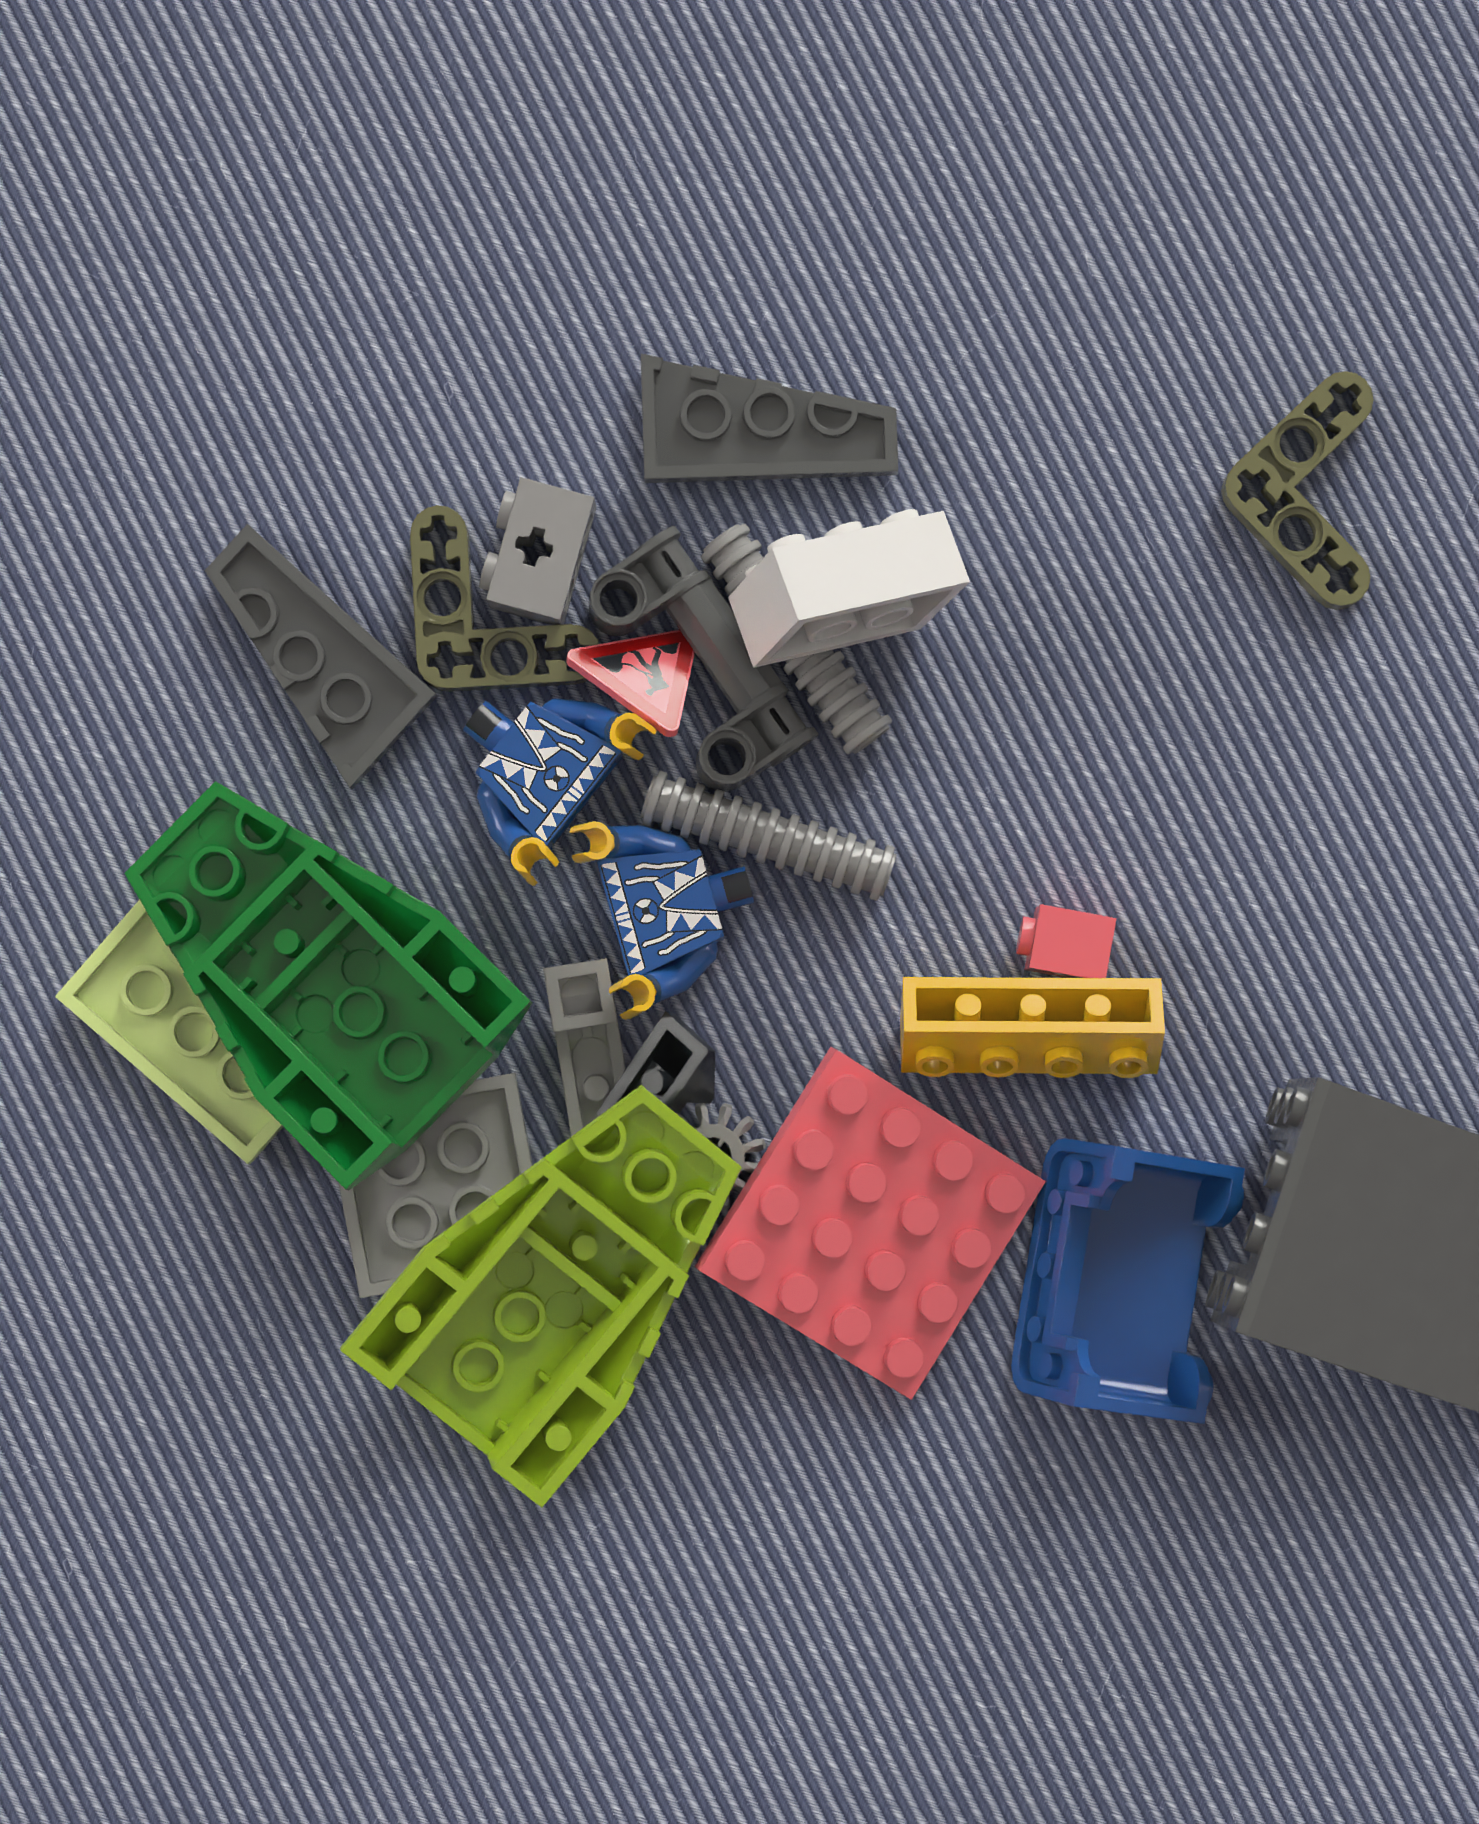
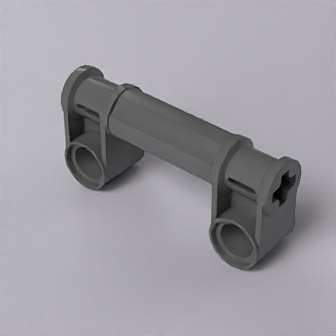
M674 525L650 538L629 557L603 573L594 582L590 591L589 615L593 624L601 632L610 636H624L633 632L662 611L666 610L737 713L736 716L710 732L703 739L696 757V771L700 780L710 789L730 792L740 788L770 766L774 767L785 761L816 739L819 733L814 727L805 726L785 697L789 691L788 688L779 679L770 664L753 668L733 610L711 580L712 578L706 570L699 571L679 543L678 539L681 533ZM622 589L633 597L635 609L624 617H614L603 610L600 598L607 591ZM718 745L732 746L740 753L743 759V767L739 772L732 775L717 773L709 763L708 752Z

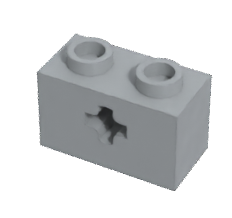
M520 477L516 493L509 491L504 493L496 523V528L505 530L499 554L488 552L479 583V589L488 591L486 601L491 609L550 625H564L597 508L594 497ZM537 536L544 538L546 549L552 554L550 557L539 556L534 567L528 565L525 553L520 549L522 546L532 547Z

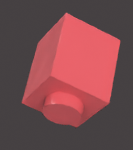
M1040 904L1035 908L1034 918L1025 916L1022 918L1016 954L1027 956L1024 968L1027 971L1065 978H1106L1117 918Z

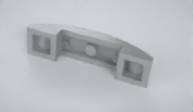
M607 958L543 968L571 1137L599 1117L597 1111L626 1070L614 994L609 993L612 982Z

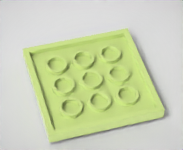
M139 899L55 997L245 1163L251 1164L283 1126L255 1099L244 1080L245 1076L233 1055L227 1051L215 1030L216 1026L199 997L194 994L183 975L184 971L170 947L166 946Z

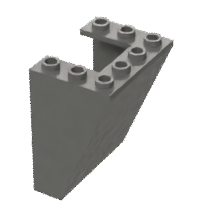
M1319 1077L1289 1079L1285 1089L1279 1087L1275 1089L1265 1118L1266 1124L1274 1126L1270 1140L1286 1144L1285 1151L1275 1149L1269 1160L1263 1181V1187L1272 1189L1264 1215L1254 1212L1245 1233L1242 1249L1251 1252L1248 1264L1244 1265L1229 1261L1226 1272L1217 1270L1213 1276L1205 1303L1206 1307L1214 1309L1210 1321L1234 1332L1479 1412V1135Z

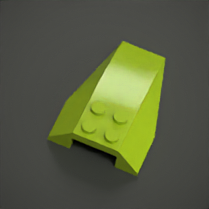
M640 1085L426 1244L342 1344L340 1351L390 1390L395 1385L399 1386L486 1454L492 1470L542 1508L626 1407L635 1388L633 1383L646 1357H650L661 1335L659 1330L675 1297L679 1298L689 1277L688 1270L700 1246H704L742 1167L644 1086Z

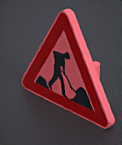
M680 630L571 649L568 652L566 663L569 667L628 710L651 724L664 736L674 737L677 735L695 654Z

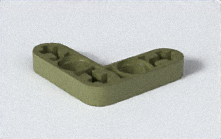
M1348 371L1334 373L1321 382L1232 467L1224 478L1221 489L1223 502L1229 511L1318 603L1325 608L1334 610L1349 608L1364 596L1369 588L1371 579L1369 567L1358 552L1295 487L1353 433L1372 410L1374 399L1371 387L1357 373ZM1333 388L1335 392L1342 394L1349 389L1357 397L1351 405L1357 414L1352 416L1347 411L1340 412L1325 428L1336 434L1330 440L1322 425L1314 418L1304 414V411L1310 408L1317 419L1334 400L1329 390ZM1297 428L1304 430L1312 437L1315 446L1314 453L1307 461H1290L1282 453L1280 439L1282 434L1289 429ZM1241 474L1249 480L1257 475L1265 480L1266 484L1263 486L1261 493L1272 506L1275 505L1280 496L1289 503V505L1279 510L1273 516L1267 527L1258 518L1263 516L1268 509L1255 497L1245 503L1237 495L1243 486L1237 478ZM1298 517L1308 522L1312 528L1313 539L1307 549L1292 551L1283 546L1279 540L1278 530L1279 525L1286 518ZM1324 542H1327L1333 551L1327 553L1323 559L1337 571L1346 565L1354 573L1348 582L1354 590L1352 594H1349L1344 589H1340L1334 594L1328 591L1325 584L1329 582L1331 576L1319 562L1312 568L1311 572L1302 565V563L1312 558L1320 550Z
M436 505L428 507L417 514L411 525L410 532L416 660L420 674L430 686L440 691L453 692L576 685L588 681L578 672L568 671L567 665L563 660H545L549 673L536 675L539 657L534 639L547 638L545 642L546 652L564 650L567 645L566 639L578 638L580 647L598 645V639L590 630L583 626L564 624L474 630L470 540L467 526L458 512L446 506ZM444 520L448 530L458 532L457 539H451L446 542V561L449 565L460 561L461 569L459 572L439 568L423 574L422 566L424 563L436 566L434 546L430 541H422L423 533L433 531L434 521ZM442 581L451 582L456 585L461 593L459 607L455 612L447 616H437L431 613L425 603L426 593L429 588L435 583ZM509 640L522 644L528 653V660L524 669L518 674L511 676L502 675L497 672L491 661L492 653L496 646ZM472 642H483L480 659L486 674L484 678H473L475 672L473 665L453 667L452 677L447 679L442 678L438 668L429 667V659L440 655V646L451 645L452 651L456 656H474L470 644Z

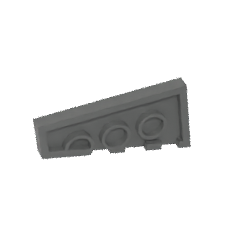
M641 353L645 483L898 475L897 413L894 407L819 391L812 393L784 387L782 383L759 378L756 380L720 373V370L698 365L691 367L663 361L661 357Z
M247 524L204 570L337 767L349 788L353 790L437 697L436 693L250 525Z

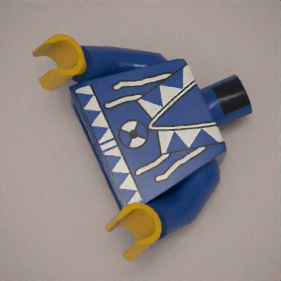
M554 698L546 702L542 707L530 702L513 722L489 702L485 701L466 723L463 731L490 752L476 770V774L482 780L478 787L476 798L490 837L511 859L513 867L528 884L534 886L538 883L531 875V868L538 860L548 859L554 867L558 865L559 861L551 851V848L623 759L622 752L634 760L643 758L644 754L632 747L633 738L640 731L646 730L653 735L657 731L656 728L637 714H621L596 702Z
M592 821L570 828L569 833L582 832L590 841L589 852L572 855V859L575 863L580 864L599 860L597 861L628 973L627 977L609 988V993L612 994L619 989H623L631 994L634 1001L633 1008L620 1014L622 1019L627 1020L646 1011L652 1004H657L689 990L717 958V942L724 939L718 913L752 904L754 899L744 866L707 876L701 851L691 850L683 837L643 825L605 826L601 822Z

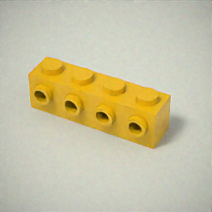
M903 977L900 1011L901 1073H920L928 1077H941L949 1073H984L987 1076L998 1078L1007 1077L1014 1073L1049 1074L1058 1078H1068L1078 1074H1113L1121 1078H1135L1143 1074H1158L1165 1036L1161 978Z

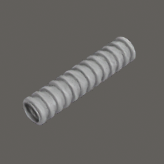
M737 524L724 531L703 549L704 553L701 555V559L705 564L712 562L715 566L713 571L714 577L717 580L724 578L727 582L724 589L728 596L746 578V570L758 564L764 558L759 553L762 548L761 543L758 540L750 541L747 537L750 529L746 524ZM832 650L785 660L787 664L784 666V671L787 675L794 673L799 680L795 683L799 691L806 689L811 696L807 699V702L811 707L816 705L820 707L822 712L819 718L823 723L827 721L832 723L834 728L831 730V734L835 739L839 737L844 739L846 744L843 746V750L847 755L852 752L854 754L858 753L890 728L889 725L892 723V719L888 714L884 716L879 714L877 709L880 707V703L876 698L872 700L867 698L865 693L868 691V687L865 683L859 685L853 679L856 676V671L853 667L847 669L841 662L845 656L841 651L834 653Z
M659 771L657 776H653L640 816L643 818V825L651 827L652 823L656 822L662 824L661 831L670 833L672 828L680 830V837L684 839H689L690 835L693 834L700 837V844L708 845L710 840L719 843L718 849L724 852L727 851L728 846L738 849L737 856L745 858L748 852L757 855L756 862L764 864L766 859L775 861V868L783 870L785 865L795 868V875L802 876L803 872L806 871L814 874L813 881L820 883L823 877L833 880L832 887L838 889L843 883L852 886L850 892L859 895L861 890L870 892L869 898L874 901H878L879 897L884 895L897 855L894 854L895 847L887 845L885 850L876 848V841L872 839H867L866 844L857 842L856 834L849 832L847 838L837 835L838 828L830 826L828 832L818 829L819 822L811 820L808 826L799 823L800 816L792 814L790 819L781 817V810L773 808L771 813L762 811L761 803L754 802L752 807L742 804L743 797L736 795L733 801L724 798V791L716 789L713 795L705 792V785L697 783L695 788L686 786V779L678 777L676 782L667 780V772Z

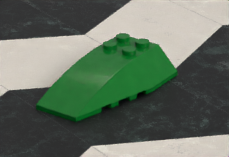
M216 781L124 873L166 946L170 947L184 971L183 975L194 994L199 997L216 1026L215 1030L227 1051L233 1055L245 1076L244 1080L255 1099L348 1191L405 1152L498 1058L532 1005V1002L440 911L409 895L387 880L366 870L337 851L304 834L287 822Z

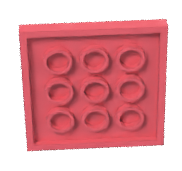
M830 1047L694 1267L912 1400L1046 1181L842 1052Z

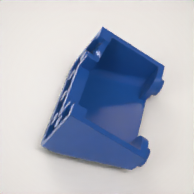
M1067 1138L1056 1140L1050 1146L1042 1167L1041 1179L1046 1182L1037 1198L1012 1353L1011 1371L1017 1389L1025 1394L1073 1407L1205 1424L1207 1406L1213 1395V1378L1203 1359L1186 1352L1206 1227L1224 1228L1241 1210L1244 1200L1242 1184L1245 1168Z

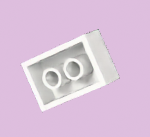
M909 509L887 517L880 525L863 528L861 522L855 521L839 525L829 530L824 537L805 540L803 534H793L780 538L767 547L768 553L758 564L746 570V578L731 593L728 599L753 668L919 630L953 599L970 580L944 511L919 516L917 510Z

